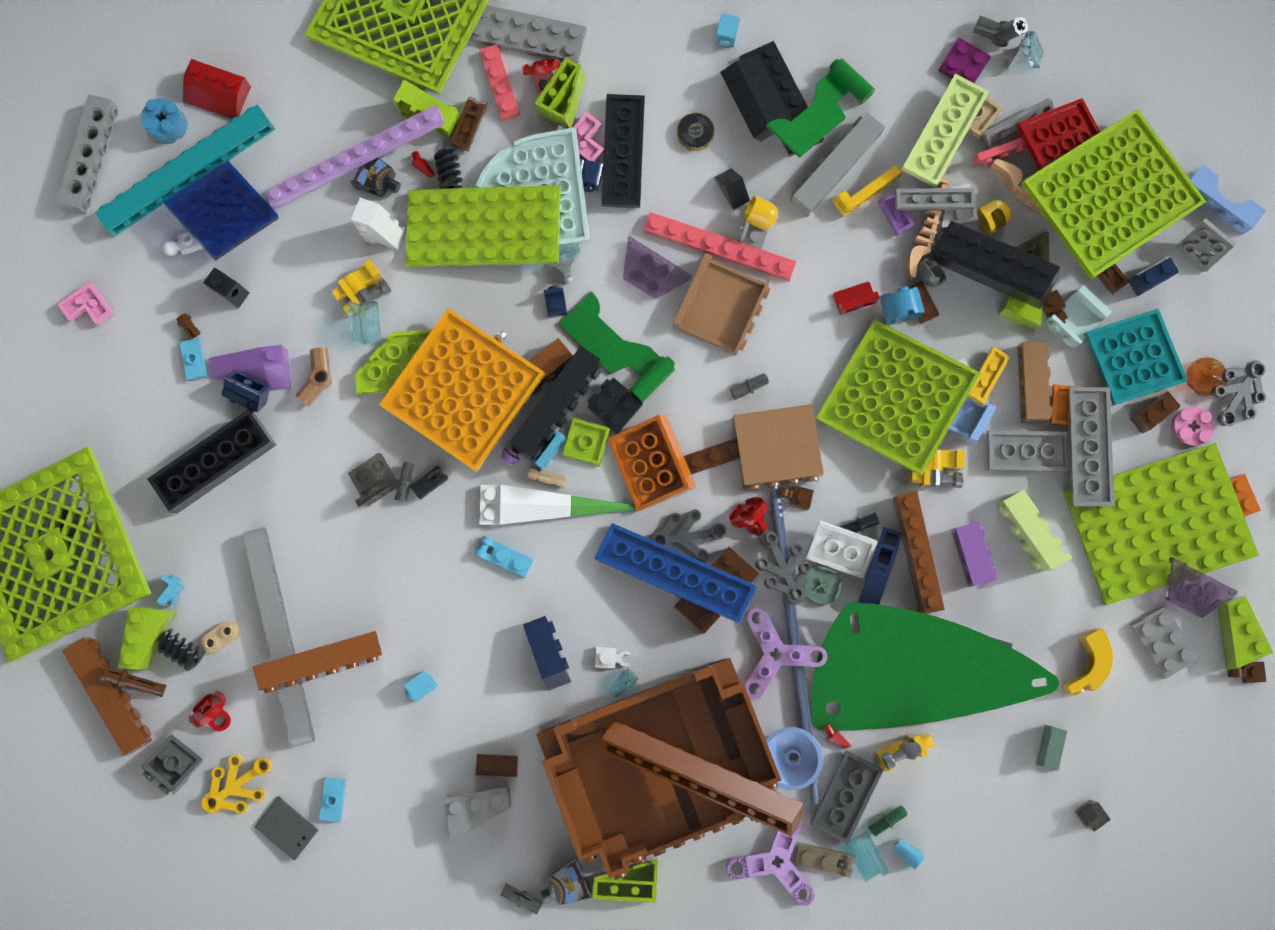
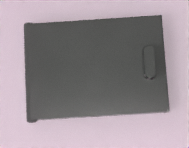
M280 796L277 797L255 826V829L260 831L294 861L319 831Z

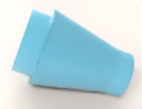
M900 839L893 847L907 866L912 867L914 870L925 859L922 851L908 844L903 839Z

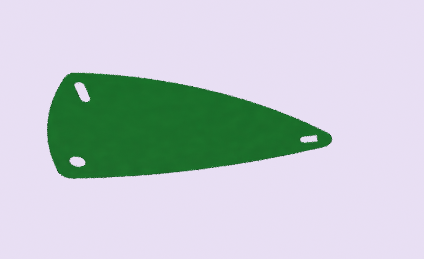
M851 602L845 605L836 617L822 644V648L825 649L828 657L823 666L815 667L811 691L812 723L821 731H825L823 727L827 724H830L834 731L889 728L942 721L999 709L1053 693L1059 686V680L1054 674L1022 653L966 626L917 611L892 606ZM853 612L858 614L860 627L858 634H853L851 630L850 614ZM819 652L816 663L820 662L823 658L821 652ZM1046 678L1047 686L1034 687L1032 685L1034 679ZM830 701H835L840 705V711L835 715H831L826 711V705Z

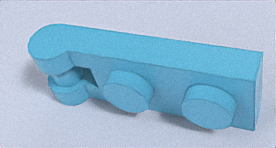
M485 536L482 537L480 548L476 549L474 554L524 578L526 577L534 561L533 559ZM489 546L494 548L491 555L486 553Z

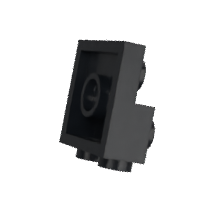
M613 377L611 380L606 379L600 386L602 390L598 395L594 393L589 398L587 408L612 431L618 434L640 410L643 403L628 392V389Z

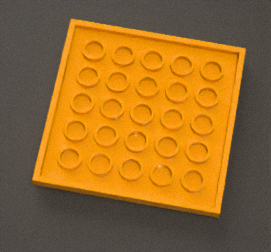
M447 308L379 405L477 472L545 376V372Z

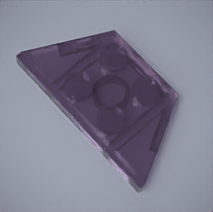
M631 236L628 237L623 279L652 298L657 299L692 278V275Z
M1170 557L1171 572L1167 577L1168 588L1166 589L1165 598L1169 602L1203 618L1238 593L1237 590Z

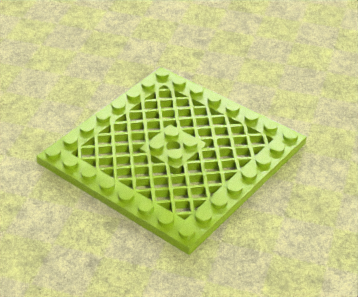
M323 0L304 35L309 40L440 95L490 0H449L447 2L440 0L441 4L433 7L430 4V1L433 0H410L408 3H402V0H377L374 2L369 0L370 3L360 6L359 1L361 0ZM356 3L357 8L348 11L347 5ZM457 5L458 11L448 14L447 8ZM380 7L383 12L377 13L375 8ZM373 10L374 15L364 18V12ZM444 10V16L435 18L434 13ZM360 14V20L351 21L350 17ZM431 14L433 20L423 23L421 18ZM392 16H395V17H397V18H399V19L393 20V17H392ZM390 18L391 22L381 25L380 19ZM456 18L452 25L451 20ZM348 20L349 24L339 27V21ZM448 21L450 27L440 30L438 25ZM377 22V27L368 29L367 24ZM406 23L407 29L398 32L396 27ZM409 23L414 24L416 26L410 28ZM364 26L365 31L358 34L355 33V28ZM435 26L437 31L427 35L425 29ZM393 28L395 33L385 37L383 31ZM423 31L424 36L414 39V33ZM381 33L382 38L372 41V35ZM410 35L411 41L402 44L400 38ZM447 35L446 39L443 41L442 36ZM368 37L369 42L362 39ZM440 38V44L431 46V40ZM398 41L399 45L389 48V42ZM427 42L428 48L418 51L417 45ZM384 44L386 49L379 46ZM414 47L415 53L405 54L404 50ZM401 51L402 56H400V55H398V54H395V53ZM439 51L438 54H437V56H436V58H435L434 52ZM431 54L432 60L423 63L421 57ZM418 58L419 63H416V62H414V61H412V60Z
M87 446L0 490V530L5 531L3 540H0V567L2 562L8 563L5 572L0 571V576L3 577L2 580L0 578V643L8 663L15 662L151 595L92 447ZM73 481L79 483L76 493L70 491ZM65 483L64 488L59 487V485ZM56 490L62 492L59 501L53 500ZM48 491L46 497L43 496V495H41V494H43V493H45V492ZM68 495L74 497L71 506L65 504ZM39 499L44 500L42 510L36 508ZM31 500L29 505L24 504L25 502ZM80 500L86 501L83 511L78 509ZM51 504L57 505L54 515L48 513ZM14 508L12 514H11V513H8V511H10V510H12V509ZM22 508L28 509L25 518L19 517ZM63 509L69 510L66 520L60 518ZM34 512L40 514L37 523L31 522ZM76 513L82 515L79 524L73 523ZM5 516L10 518L8 527L2 525ZM46 517L52 519L49 528L43 526ZM88 518L94 520L91 530L85 528ZM17 521L23 523L20 532L14 530ZM58 522L64 524L63 528L57 527ZM29 526L35 528L32 537L26 535ZM71 527L76 528L74 538L68 536ZM98 527H99V529H100V531H101L102 534L97 533ZM41 531L47 532L40 536ZM83 532L89 533L86 543L80 541ZM12 534L18 536L15 546L9 544ZM95 536L101 538L98 548L92 546ZM24 539L30 541L23 545ZM78 545L84 547L81 556L75 554ZM7 548L13 550L10 559L4 557ZM49 549L53 551V557L51 560L47 558V552ZM90 550L96 552L94 561L87 559ZM19 553L25 555L22 564L16 562ZM103 555L109 557L106 566L100 564ZM75 559L79 561L76 570L70 568L74 565H77ZM85 564L91 565L89 575L82 573ZM15 566L20 568L17 577L12 575ZM98 569L104 571L101 580L95 578ZM27 571L32 573L29 582L24 580ZM68 572L74 574L71 583L65 581ZM60 573L59 579L53 577L54 575ZM110 573L116 575L113 585L107 583ZM81 577L87 579L84 588L78 587ZM10 580L15 581L12 590L7 589ZM37 581H43L42 587L36 585ZM51 581L57 583L54 592L48 590ZM93 582L99 584L96 593L90 591ZM22 585L27 586L25 595L19 594ZM63 586L69 588L66 597L60 595ZM105 587L112 589L104 593ZM34 590L39 591L37 601L31 598ZM76 591L82 593L79 602L73 600ZM46 594L52 596L49 605L43 603ZM88 596L93 597V599L86 602ZM17 598L23 600L20 609L14 607ZM58 600L64 601L62 610L56 609ZM29 603L35 605L32 614L26 612ZM70 605L76 606L75 608L69 610ZM41 608L47 610L44 619L38 617ZM53 613L59 615L52 619ZM24 617L30 619L27 627L21 625ZM36 621L41 623V625L35 627Z

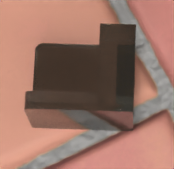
M1093 800L1087 801L1074 811L1084 827L1093 832L1111 820L1099 802Z

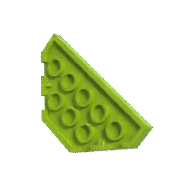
M432 329L392 332L387 337L385 343L370 356L368 362L355 373L356 394L388 392Z

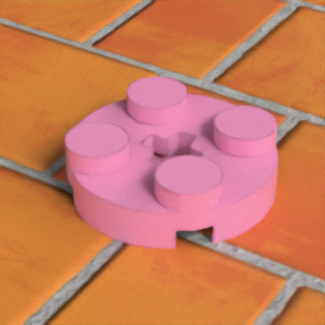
M1188 407L1175 415L1171 428L1174 436H1177L1181 444L1196 447L1211 439L1214 432L1212 415L1208 411L1198 407ZM1192 422H1194L1197 426V429H1195L1194 432L1192 431V428H1189L1188 426L1189 424H1192Z

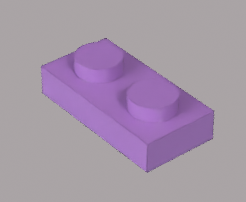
M895 193L878 202L896 236L915 226L907 210H896Z

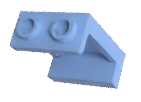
M967 397L949 431L971 444L977 442L996 407L990 403L980 406Z

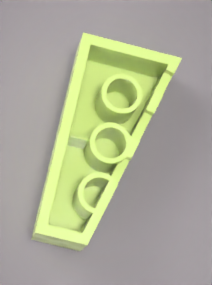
M1025 490L1019 491L998 503L1001 515L1008 519L1011 524L1009 525L1010 530L1020 539V546L1025 553L1029 554L1031 565L1035 570H1038L1039 573L1050 571L1072 559L1069 552L1065 554L1061 549L1060 545H1062L1060 539L1050 534L1048 522L1042 517H1038L1039 510Z

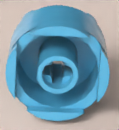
M165 98L150 99L146 102V106L141 114L143 127L160 143H175V140L180 137L182 138L187 131L188 123L184 114L171 100Z
M908 286L897 289L895 294L887 293L880 296L886 324H897V319L898 321L903 320V322L909 321L925 313L917 287L910 289Z

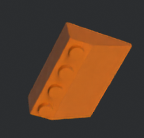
M658 414L608 438L637 512L697 488L667 415Z

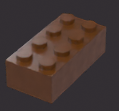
M730 547L711 565L750 583L759 574ZM680 599L674 606L702 634H705L720 617V615L684 599Z

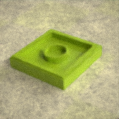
M572 418L562 456L600 466L610 428Z

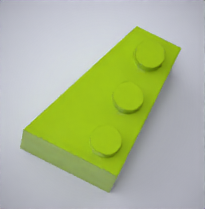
M568 58L564 59L534 103L540 116L566 129L572 128L586 81L582 65Z
M1246 596L1234 597L1217 605L1220 629L1223 630L1224 637L1223 649L1226 652V669H1238L1273 653Z
M129 606L118 668L148 670L157 652L158 643L168 631L167 628L177 612Z
M658 859L629 867V871H626L627 875L619 879L609 878L607 874L594 877L593 899L656 903Z

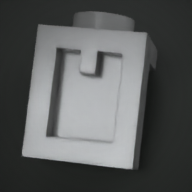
M746 221L745 227H740L737 237L741 238V243L762 249L768 231L749 226L750 222Z

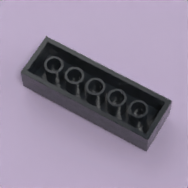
M952 220L932 252L933 259L940 266L1040 310L1060 277V266Z
M582 346L578 348L510 441L515 451L531 462L534 459H539L544 452V445L551 443L556 435L554 434L555 430L565 424L567 421L566 415L569 411L573 412L579 404L577 402L581 395L584 397L590 389L589 384L592 379L595 381L601 374V363L598 357Z
M248 409L147 478L167 510L178 514L276 446V443L256 414Z

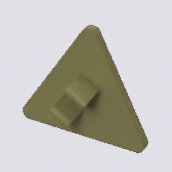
M1044 232L1015 248L1049 262V233Z

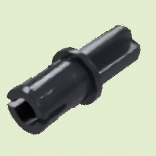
M874 512L860 519L857 517L856 520L841 525L840 528L855 533L859 531L862 533L864 529L878 525L880 522L877 514Z

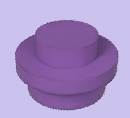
M509 447L502 450L501 457L511 465L519 462V453L513 448Z

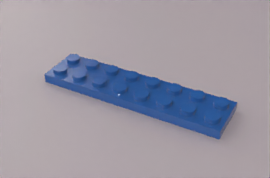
M614 523L611 524L594 557L596 561L737 624H741L758 588L750 582Z

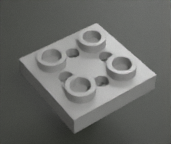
M1205 218L1176 247L1207 272L1236 243Z

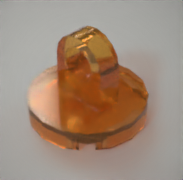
M1199 358L1187 369V384L1198 395L1212 396L1211 391L1214 386H1225L1227 384V381L1222 379V373L1226 368L1215 358Z

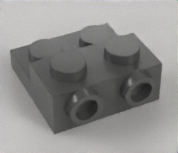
M171 734L141 765L144 770L142 775L151 782L154 779L159 782L158 788L168 795L171 792L175 795L188 781L189 776L203 762V759Z

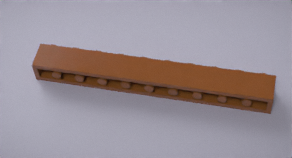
M615 721L602 737L603 752L792 837L803 818L804 804L797 799L789 798L776 790L764 787L756 781L748 780L737 773H732L717 764L707 762L699 756L691 755L680 748H675L662 740L650 737L646 733L634 730L625 724Z

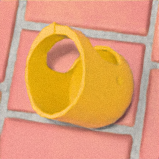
M754 195L749 201L744 213L745 222L748 221L750 225L762 230L770 229L778 217L776 205L757 195Z
M1003 200L991 201L977 209L978 222L986 235L993 234L997 228L1006 226L1011 220L1010 207Z

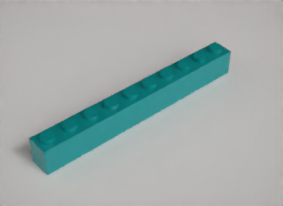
M258 104L249 107L245 113L231 119L227 125L216 129L212 135L206 139H201L197 142V145L183 151L179 157L168 161L158 171L151 172L146 179L135 183L125 193L118 194L110 203L102 205L95 214L105 229L115 237L274 131L275 128Z

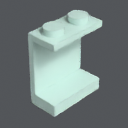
M1082 285L1064 302L1066 307L1063 311L1068 317L1065 320L1066 323H1063L1055 314L1046 323L1051 331L1058 333L1063 338V342L1066 345L1076 348L1083 342L1082 340L1085 338L1084 333L1093 330L1112 311L1089 289Z

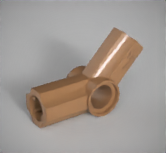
M319 347L310 350L312 372L310 378L295 395L309 407L321 392L332 384L327 348ZM325 374V380L318 382V377Z

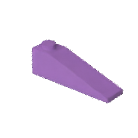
M283 345L258 347L209 358L211 378L224 380L233 370H236L269 386L270 390L291 388L288 350Z

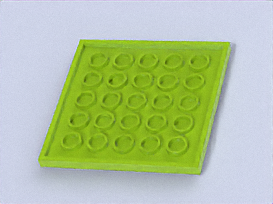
M874 319L818 413L816 420L922 476L981 373Z

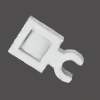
M596 647L595 667L615 669V663H619L624 667L630 666V663L622 661V657L630 655V652L623 651L620 654H616V648Z

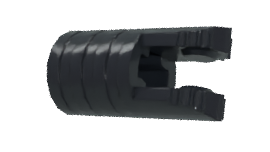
M436 466L410 486L420 500L448 480L446 474H441L440 466Z

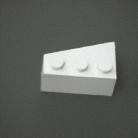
M359 198L351 220L355 228L358 229L359 234L364 238L363 240L370 244H375L376 242L396 250L400 249L407 229L398 226L399 222L396 219H393V221L389 219L390 214L379 204Z

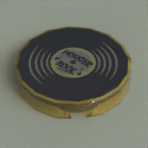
M693 112L687 114L677 125V138L680 144L690 151L706 149L714 139V124L708 116L702 113Z

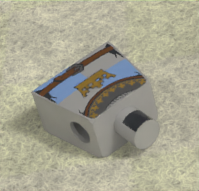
M578 857L573 858L548 876L550 885L540 889L544 901L555 897L559 906L592 898V891Z

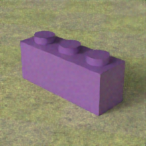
M979 522L951 529L968 587L997 580V569L991 563V550L989 545L985 543V530Z

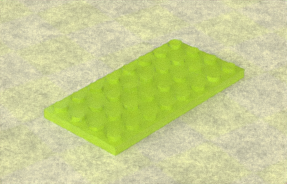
M560 185L408 190L405 266L447 267L559 264Z

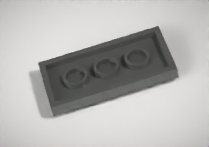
M845 750L810 825L848 845L884 769Z

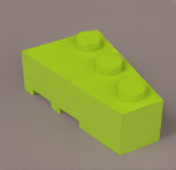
M403 80L393 99L400 116L408 119L437 105L445 124L433 131L451 139L460 119L458 110Z
M1007 295L998 315L1035 331L1041 326L1042 308L1040 310Z

